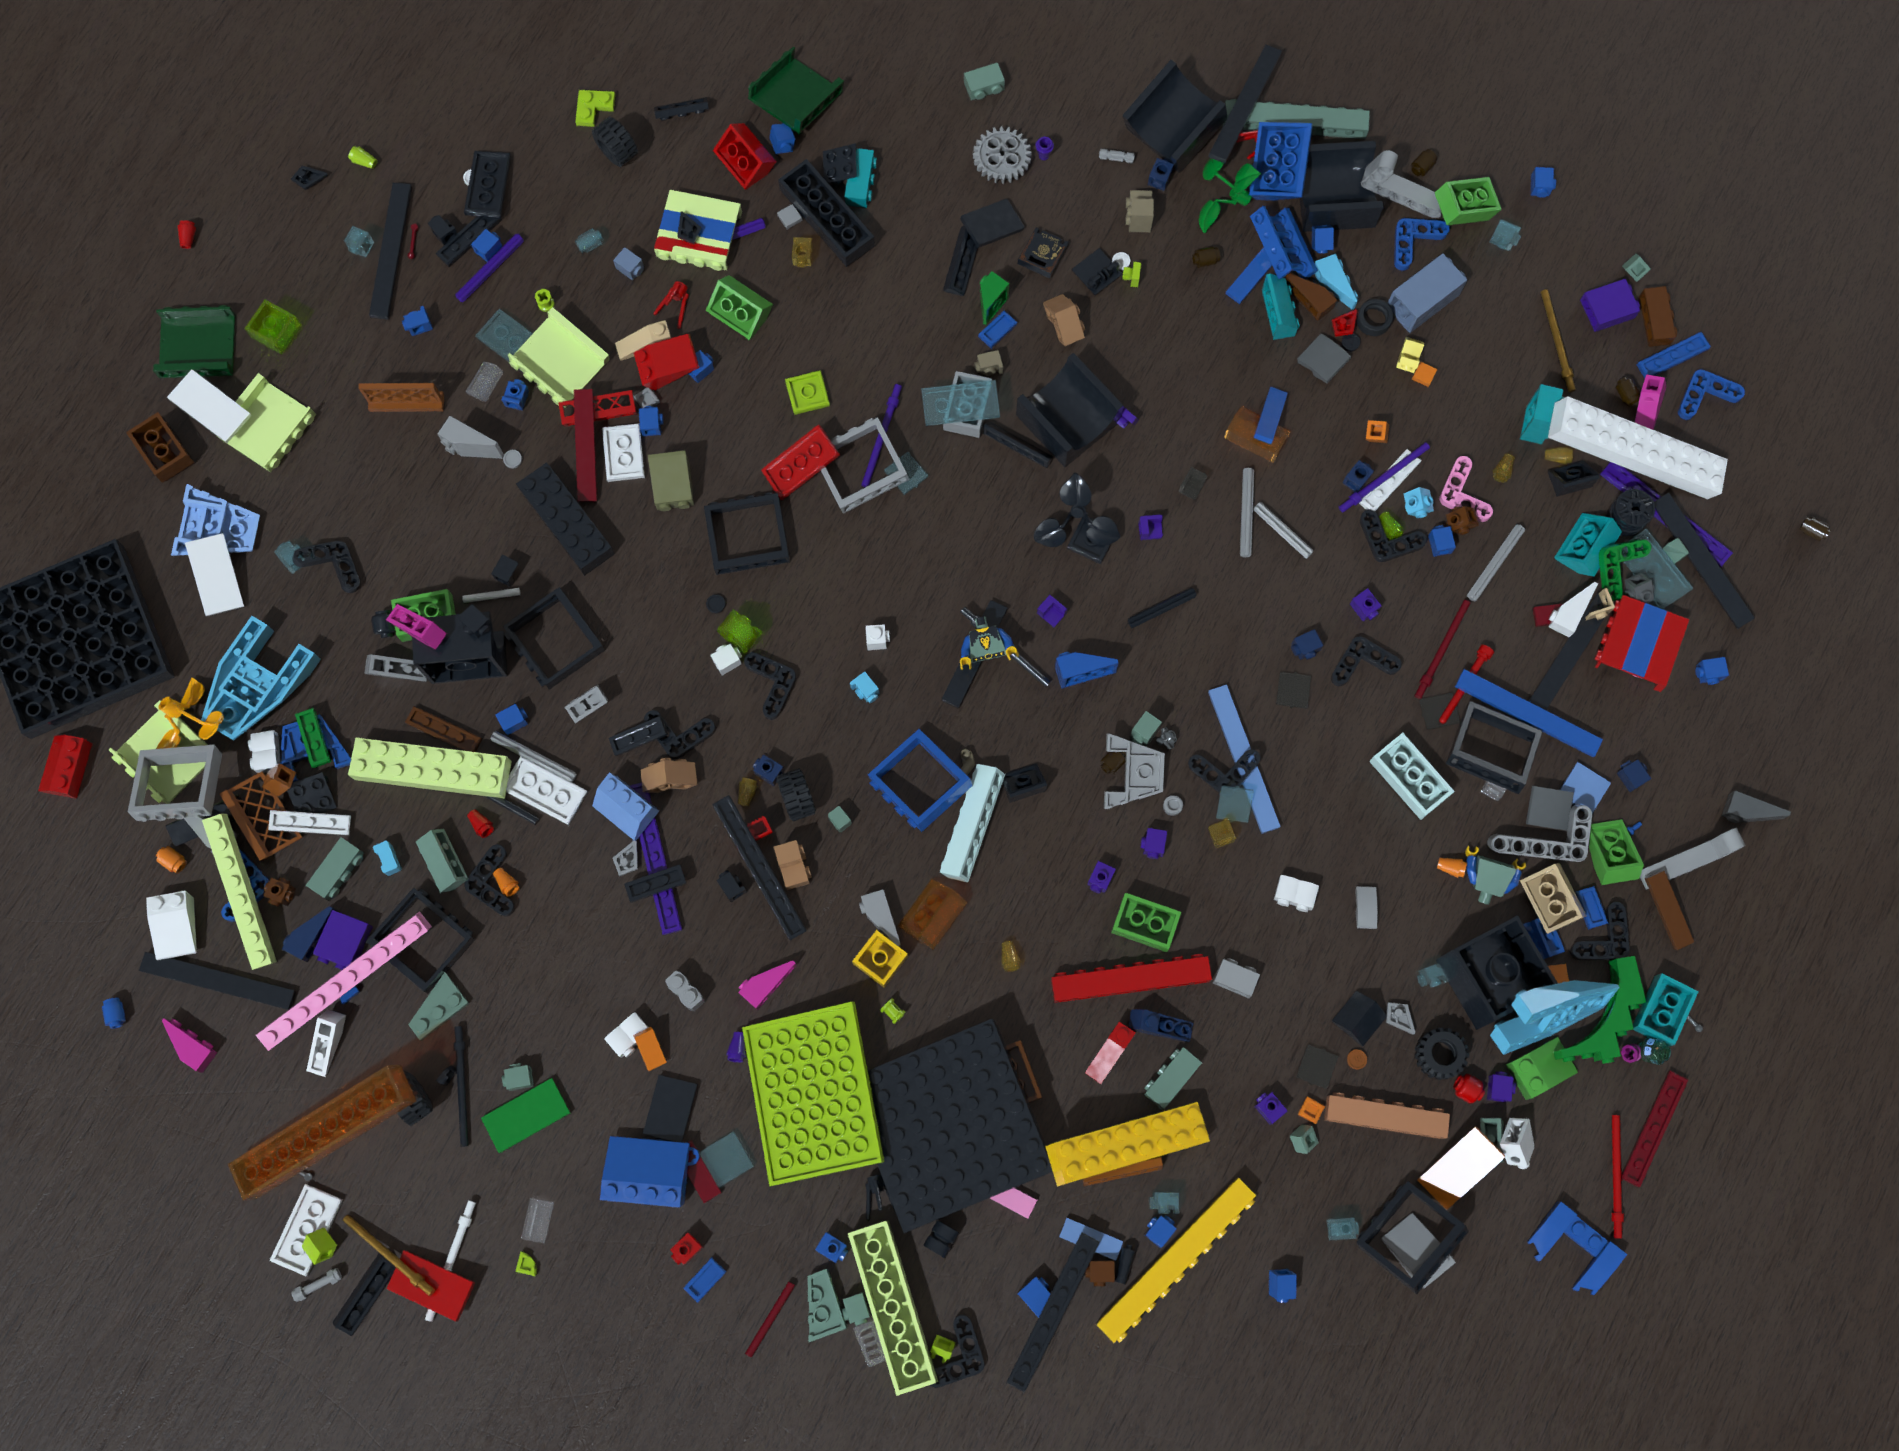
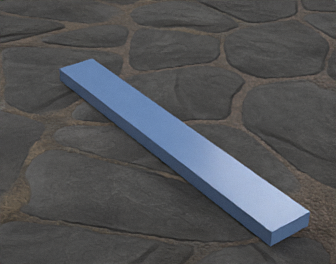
M1227 685L1209 690L1208 693L1231 755L1236 763L1251 747ZM1254 755L1247 756L1249 760L1246 764L1243 761L1241 762L1248 770L1251 769L1248 767V764L1251 761L1256 762ZM1257 766L1243 783L1260 832L1263 834L1280 828V824ZM1238 768L1239 776L1243 778L1245 771L1242 768Z

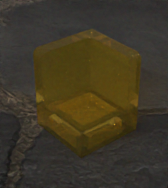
M1228 817L1224 818L1222 822L1208 827L1216 849L1233 843L1236 840Z

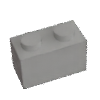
M1227 958V960L1223 959L1221 961L1213 984L1250 998L1260 974L1256 973L1257 970L1252 967H1241L1237 961Z

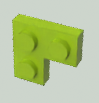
M579 90L576 125L594 127L596 111H614L615 92Z

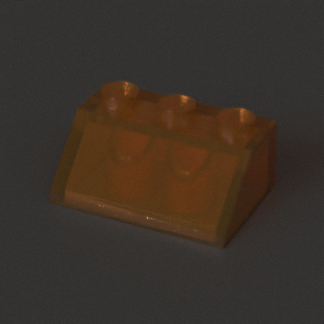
M1241 406L1227 428L1224 438L1274 463L1291 431L1278 425L1271 444L1257 440L1253 437L1260 415Z
M931 879L898 924V927L923 945L934 950L967 902L953 889Z

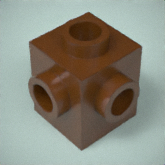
M1456 507L1452 509V512L1446 514L1447 527L1450 526L1453 533L1464 535L1469 533L1470 529L1479 526L1475 509L1472 507Z
M281 877L278 880L271 878L270 882H267L264 887L265 893L263 896L269 899L268 903L278 907L280 904L288 906L294 897L296 888L289 885L291 882Z

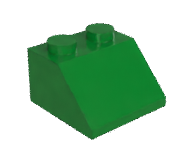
M993 271L988 276L985 275L980 281V303L984 325L991 321L1009 299V283Z

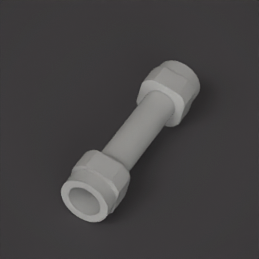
M338 1268L327 1271L326 1276L305 1287L301 1285L296 1287L295 1290L291 1291L295 1302L306 1299L307 1294L329 1283L333 1285L339 1282L342 1276Z

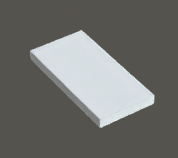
M192 369L167 397L226 443L232 439L252 416Z
M224 534L186 542L185 546L205 615L210 616L245 607Z
M520 756L512 769L506 788V793L567 825L571 823L588 793L587 790Z
M305 1184L270 1261L308 1276L313 1267V1262L302 1248L307 1234L321 1228H325L329 1232L343 1199Z

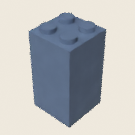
M1441 254L1392 292L1388 305L1392 308L1393 316L1411 333L1460 295L1467 282L1466 276L1454 266L1453 261L1449 257Z

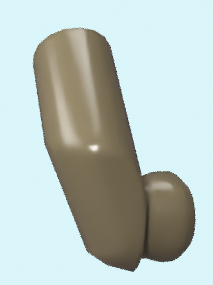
M963 749L960 753L963 762L961 770L968 775L975 766V760L971 751Z

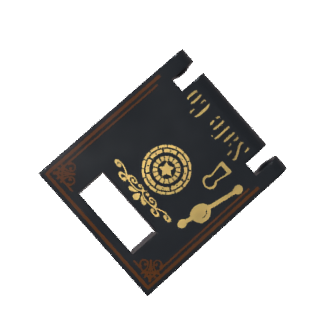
M1036 227L1019 256L1017 264L1051 278L1069 242L1065 240L1061 244L1062 238L1044 230L1039 234L1040 228ZM1030 257L1045 262V267L1030 261Z

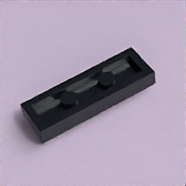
M707 97L657 106L654 107L656 119L667 120L670 116L674 115L683 117L690 112L703 113L709 107Z
M659 716L609 737V741L614 755L619 756L668 735L663 718Z
M680 864L624 883L630 903L687 884Z

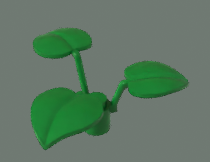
M1212 158L1207 161L1203 169V178L1209 181L1216 175L1232 188L1230 191L1232 200H1209L1203 206L1199 215V225L1202 232L1206 234L1207 229L1220 213L1219 203H1232L1233 205L1239 203L1246 206L1250 202L1251 196L1249 191L1245 189L1261 174L1251 164H1245L1236 174V182L1233 185L1218 173L1224 163Z

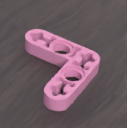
M1461 456L1452 467L1441 492L1440 502L1445 507L1453 509L1462 506V501H1468L1472 508H1475V505L1478 506L1475 511L1478 521L1486 522L1493 514L1491 505L1461 492L1472 468L1470 458ZM1464 462L1465 468L1463 469L1462 473H1459L1458 471L1461 467L1460 464ZM1451 478H1459L1461 484L1458 486L1453 485ZM1450 490H1453L1452 499L1450 501L1446 500ZM1482 509L1486 510L1485 516L1481 515Z

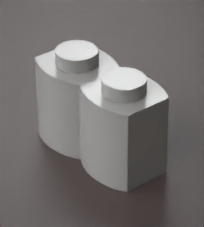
M675 971L665 980L668 988L675 995L679 996L680 1001L689 1010L695 1012L705 1002L701 993L691 986L689 980L679 971Z

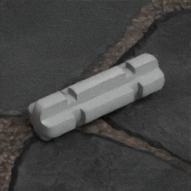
M1100 149V159L1106 160L1108 158L1112 161L1134 162V153Z

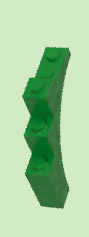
M1635 956L1618 958L1608 962L1611 976L1610 984H1617L1620 988L1607 1003L1601 1020L1592 1032L1571 1047L1555 1051V1060L1563 1059V1062L1574 1061L1576 1056H1581L1582 1059L1593 1057L1594 1062L1602 1060V1064L1615 1062L1614 1058L1621 1056L1617 1037L1625 1036L1627 1031L1634 1029L1629 1010L1639 1009L1640 1004L1646 1003Z

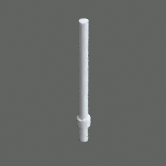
M468 1200L464 1214L459 1218V1227L444 1268L447 1270H452L466 1229L470 1227L471 1215L476 1204L473 1201ZM428 1309L425 1320L433 1322L436 1312Z

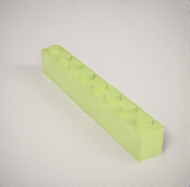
M219 814L202 820L252 970L276 963L277 960L228 815Z

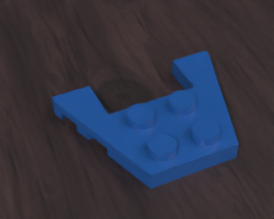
M317 715L328 752L331 751L335 768L339 769L350 765V755L321 715ZM297 722L285 725L282 728V758L280 764L295 771L294 762L308 758ZM296 774L293 779V782L298 781Z

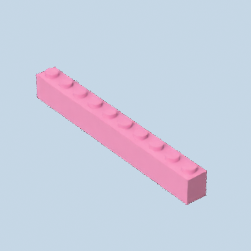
M419 911L262 1029L256 1035L257 1038L269 1051L426 933L432 926Z

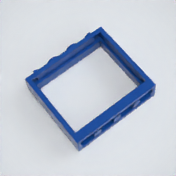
M920 729L868 774L871 780L869 784L874 790H880L883 793L881 796L888 804L892 802L895 805L894 809L900 816L905 815L908 818V824L914 829L917 827L921 832L973 786L970 778ZM920 744L958 782L918 817L881 778Z

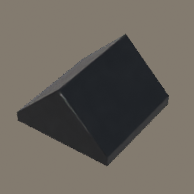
M1583 460L1548 469V475L1557 497L1591 488L1599 479V474Z
M1037 763L1004 773L1005 777L1002 783L1009 803L1045 792L1047 789V783Z
M1355 991L1333 1018L1332 1022L1363 1047L1383 1023L1387 1015L1376 1001Z

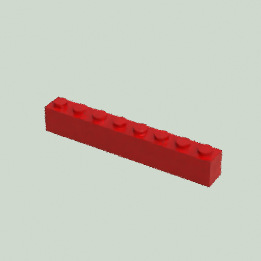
M1203 954L1192 955L1191 959L1185 960L1183 957L1171 958L1172 961L1170 962L1158 959L1153 960L1152 964L1147 965L1144 962L1133 963L1132 967H1125L1122 964L1115 965L1110 970H1106L1105 967L1094 968V972L1086 973V970L1074 971L1073 975H1067L1066 972L1056 973L1055 977L1051 978L1054 1003L1208 983L1212 980L1208 956L1203 957Z

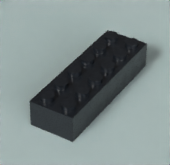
M807 159L778 179L780 191L846 267L875 247L873 234Z
M547 462L516 483L520 492L584 576L615 555L610 544Z

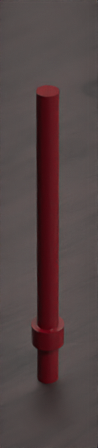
M1463 600L1426 674L1421 677L1419 681L1420 686L1414 695L1417 699H1422L1427 687H1430L1433 681L1432 677L1470 606V601Z

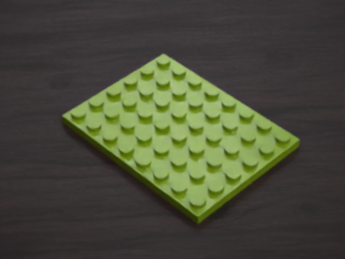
M848 1002L742 1027L769 1186L884 1162L855 1002Z

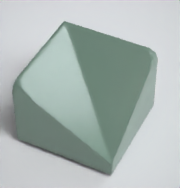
M1637 254L1632 256L1622 266L1636 282L1651 270Z
M1679 538L1668 543L1661 550L1671 565L1681 561L1689 554Z
M840 806L828 814L829 820L839 832L844 831L852 824L851 819Z
M1300 1125L1289 1135L1297 1153L1308 1154L1319 1143L1313 1126Z

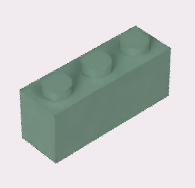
M444 829L430 830L416 841L419 851L440 892L453 891L468 880Z
M340 837L306 886L328 901L334 899L338 895L339 888L343 882H347L351 877V871L354 867L362 862L364 852Z
M1184 1047L1180 1051L1178 1049L1174 1051L1170 1056L1172 1060L1168 1066L1164 1064L1157 1072L1160 1076L1156 1081L1151 1079L1144 1088L1147 1090L1144 1095L1161 1110L1166 1108L1202 1064Z

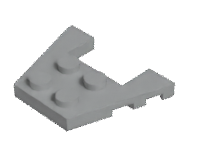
M1107 733L1106 751L1126 752L1125 790L1104 791V809H1110L1120 804L1123 805L1136 799H1142L1163 792L1165 754Z

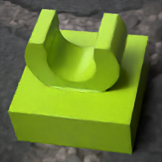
M1134 262L1133 269L1124 267L1122 279L1131 280V287H1138L1141 263Z
M936 1335L930 1351L932 1353L931 1358L934 1359L936 1355L943 1357L942 1363H945L947 1359H950L956 1342Z

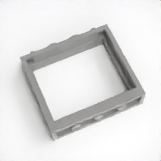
M878 417L867 420L860 427L851 428L848 430V433L842 436H835L831 439V442L836 449H839L877 429L899 471L842 499L826 467H824L821 472L843 514L909 480Z
M215 745L140 750L128 813L136 821L143 822L147 820L163 821L172 818L184 819L185 817L200 818V816H211L222 753ZM206 762L198 802L143 806L151 766Z

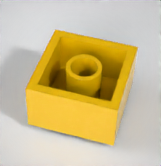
M876 930L852 962L853 965L885 988L908 958V953Z

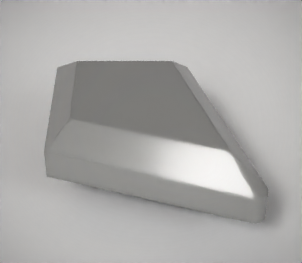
M637 841L631 842L613 857L619 876L638 869Z
M1387 1003L1386 1023L1414 1035L1415 1029L1408 1005Z

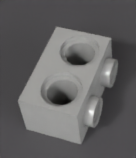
M597 684L568 703L565 709L573 721L577 723L606 704L608 699Z

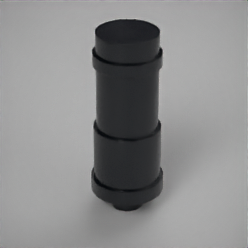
M1131 1245L1121 1248L1119 1265L1115 1275V1282L1125 1285L1127 1284L1134 1254L1136 1253V1251L1132 1250L1133 1246Z

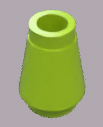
M353 146L350 150L348 158L352 163L371 169L375 168L377 159L363 148Z

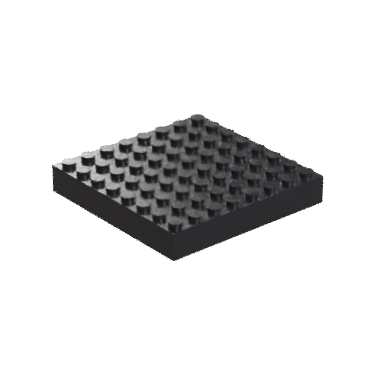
M111 540L0 587V678L22 735L33 739L175 677L126 550L118 540Z
M995 1019L987 1020L868 1070L884 1162L877 1165L904 1233L1053 1172L1046 1151L1045 1141Z

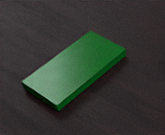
M551 1078L481 1117V1120L498 1153H502L568 1116L571 1112L555 1081Z

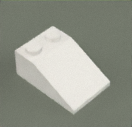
M180 891L146 898L147 918L156 959L161 960L197 953L194 897L187 891Z

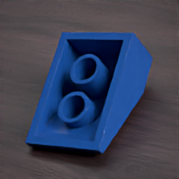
M1076 652L1059 654L1055 663V670L1061 689L1114 674L1118 667L1117 659Z

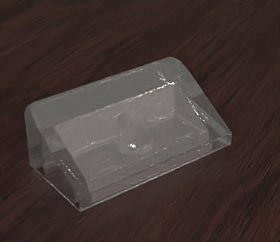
M483 362L467 388L466 393L486 402L501 378L503 371L496 364Z
M530 1198L521 1239L545 1243L553 1202Z

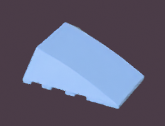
M187 484L183 498L185 505L179 535L174 539L171 556L188 555L185 546L186 542L222 533L224 534L229 553L252 552L260 515Z

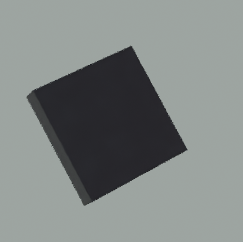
M1083 516L1067 549L1101 564L1111 544L1098 545L1091 542L1086 536L1090 526ZM1089 517L1090 522L1093 524L1094 519Z

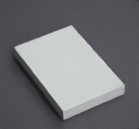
M640 424L603 427L607 481L645 478Z

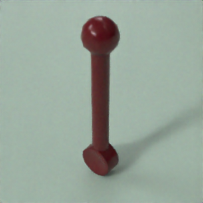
M417 224L411 225L412 238L410 252L408 253L409 259L415 257L413 252L416 231L419 229Z

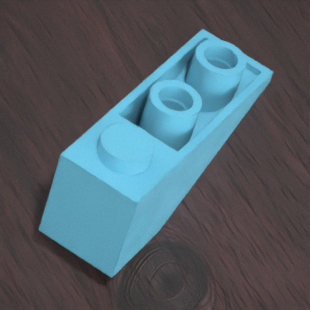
M1336 254L1315 261L1318 271L1314 274L1319 284L1328 291H1331L1337 299L1350 309H1354L1358 296L1350 286L1349 276L1345 275L1343 271L1342 261L1337 258Z

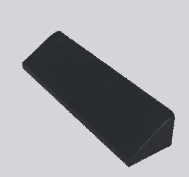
M964 225L960 228L943 291L960 296L965 295L977 252V246Z
M991 422L984 425L983 433L1043 467L1048 468L1054 458L1052 455Z
M239 794L234 795L236 799L242 800ZM224 801L213 804L211 816H202L207 819L219 814H227L230 823L235 821ZM239 802V804L241 805V807H242V809H243L244 803H240V802ZM246 807V809H245V814H246V815H248V808H247V807ZM179 819L166 825V829L175 847L199 837L185 819Z
M378 1253L333 1320L335 1328L350 1336L354 1334L395 1271L396 1267L380 1253Z

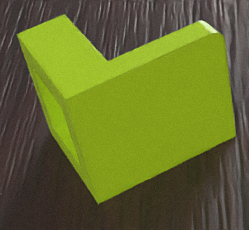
M325 1228L307 1234L302 1244L303 1250L314 1265L332 1258L337 1244Z

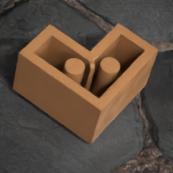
M1063 294L1043 302L1047 318L1054 324L1058 340L1064 346L1085 338L1083 333L1085 327L1083 322L1079 320L1080 310L1077 304L1072 303L1071 299H1068Z
M662 758L658 763L648 764V767L641 769L643 792L660 793L668 789L686 790L696 786L695 762H687L686 759L672 761L671 758Z
M797 840L774 846L786 889L790 890L810 884L808 878H812L809 866H804L803 860L806 859L802 844L798 845Z

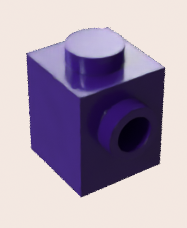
M1368 588L1350 602L1351 607L1363 622L1368 618L1371 621L1379 615L1378 611L1382 607Z
M1148 828L1146 836L1141 839L1140 848L1144 849L1143 854L1151 859L1163 857L1167 831Z
M1098 861L1087 884L1090 886V890L1099 894L1101 892L1105 893L1116 869Z
M1495 1072V1074L1490 1075L1488 1079L1487 1100L1511 1102L1512 1094H1515L1516 1083L1513 1082V1077L1507 1076L1505 1072Z
M1272 1092L1268 1095L1263 1093L1256 1099L1258 1103L1254 1106L1270 1125L1288 1111Z

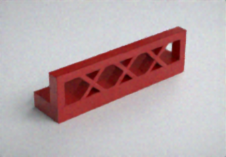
M632 390L593 397L594 401L599 400L597 404L594 403V422L637 414ZM629 395L630 406L623 407L617 403L621 396ZM603 399H609L613 402L609 409L604 410L599 406ZM574 400L558 402L562 425L564 427L575 425V415L565 416L563 406L568 405L574 407Z

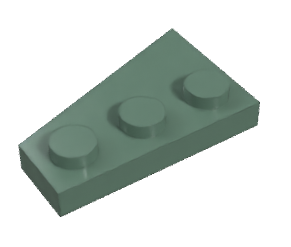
M444 972L408 1025L419 1040L422 1041L465 1008L469 1002L448 974Z
M825 1269L809 1275L808 1341L811 1342L847 1329L848 1326L844 1319L829 1270Z

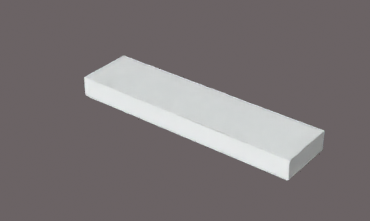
M1406 449L1390 468L1412 452ZM1416 458L1362 498L1359 504L1366 510H1373L1375 512L1420 464L1421 460Z
M270 810L268 830L349 835L351 816Z

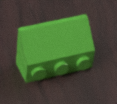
M728 275L718 280L706 311L750 340L767 320L773 304Z

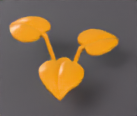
M191 677L181 703L168 696L160 702L159 710L166 714L164 717L169 720L174 729L169 730L163 736L156 749L176 748L181 740V737L178 735L180 730L172 718H178L181 714L203 725L199 731V737L203 740L209 739L217 731L219 724L222 723L224 715L219 711L210 713L205 722L183 711L195 705L204 693V685Z

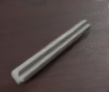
M1252 468L1243 469L1240 556L1242 557L1251 556L1254 470Z
M1515 525L1467 594L1471 601L1478 600L1525 532V528L1522 525Z
M494 731L490 739L502 747L570 782L575 780L577 774L570 769L497 731Z

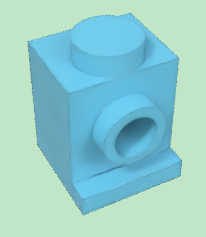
M865 671L850 682V688L852 690L856 688L855 693L861 700L864 698L866 702L872 703L878 698L879 688Z

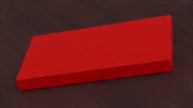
M817 425L761 469L774 491L778 493L779 498L784 500L840 456L823 428Z
M404 1250L400 1260L415 1273H420L425 1278L424 1281L435 1289L433 1295L428 1296L422 1289L412 1285L410 1279L397 1268H395L386 1289L458 1322L475 1282Z

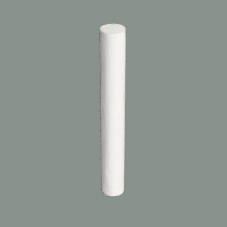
M520 588L464 595L463 602L468 603L518 596L521 593Z

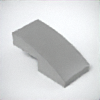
M1357 886L1355 890L1357 928L1377 929L1376 887Z

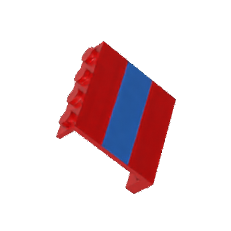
M1623 595L1619 601H1615V608L1612 610L1615 611L1613 617L1610 616L1607 621L1606 627L1609 629L1607 633L1604 632L1600 641L1603 644L1602 648L1597 650L1594 660H1597L1595 668H1598L1603 663L1655 683L1653 690L1662 692L1668 683L1689 619Z

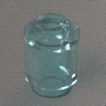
M592 228L579 235L578 239L574 241L580 252L584 253L600 246L603 237L598 230L595 231Z

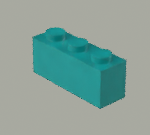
M856 148L857 177L847 179L845 203L847 206L867 208V203L872 198L870 185L874 184L875 175L872 174V171L876 169L877 158L874 157V150Z

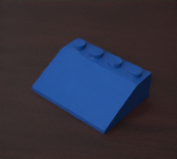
M1259 122L1253 167L1261 174L1250 185L1249 195L1255 200L1272 201L1303 197L1312 123Z
M610 1136L601 1182L600 1200L681 1207L685 1204L690 1143Z

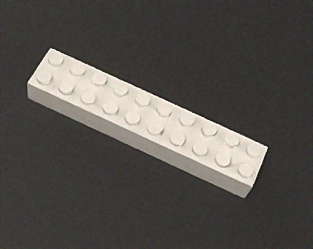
M1568 396L1555 403L1548 438L1705 499L1722 494L1728 459Z

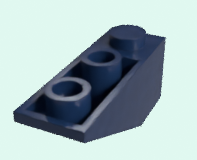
M1132 1009L1128 1028L1145 1034L1190 1042L1193 1023L1144 1009Z

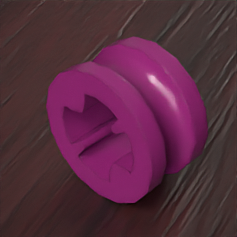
M1637 1044L1626 1045L1621 1051L1622 1058L1628 1063L1639 1061L1642 1058V1049ZM1631 1050L1634 1051L1633 1056H1630L1629 1054Z

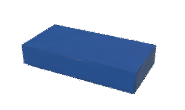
M1003 311L978 334V337L992 349L1017 326V322L1006 311Z
M1595 886L1576 891L1575 894L1587 915L1584 917L1588 930L1608 924Z
M711 1258L683 1289L696 1302H699L722 1278L726 1271Z

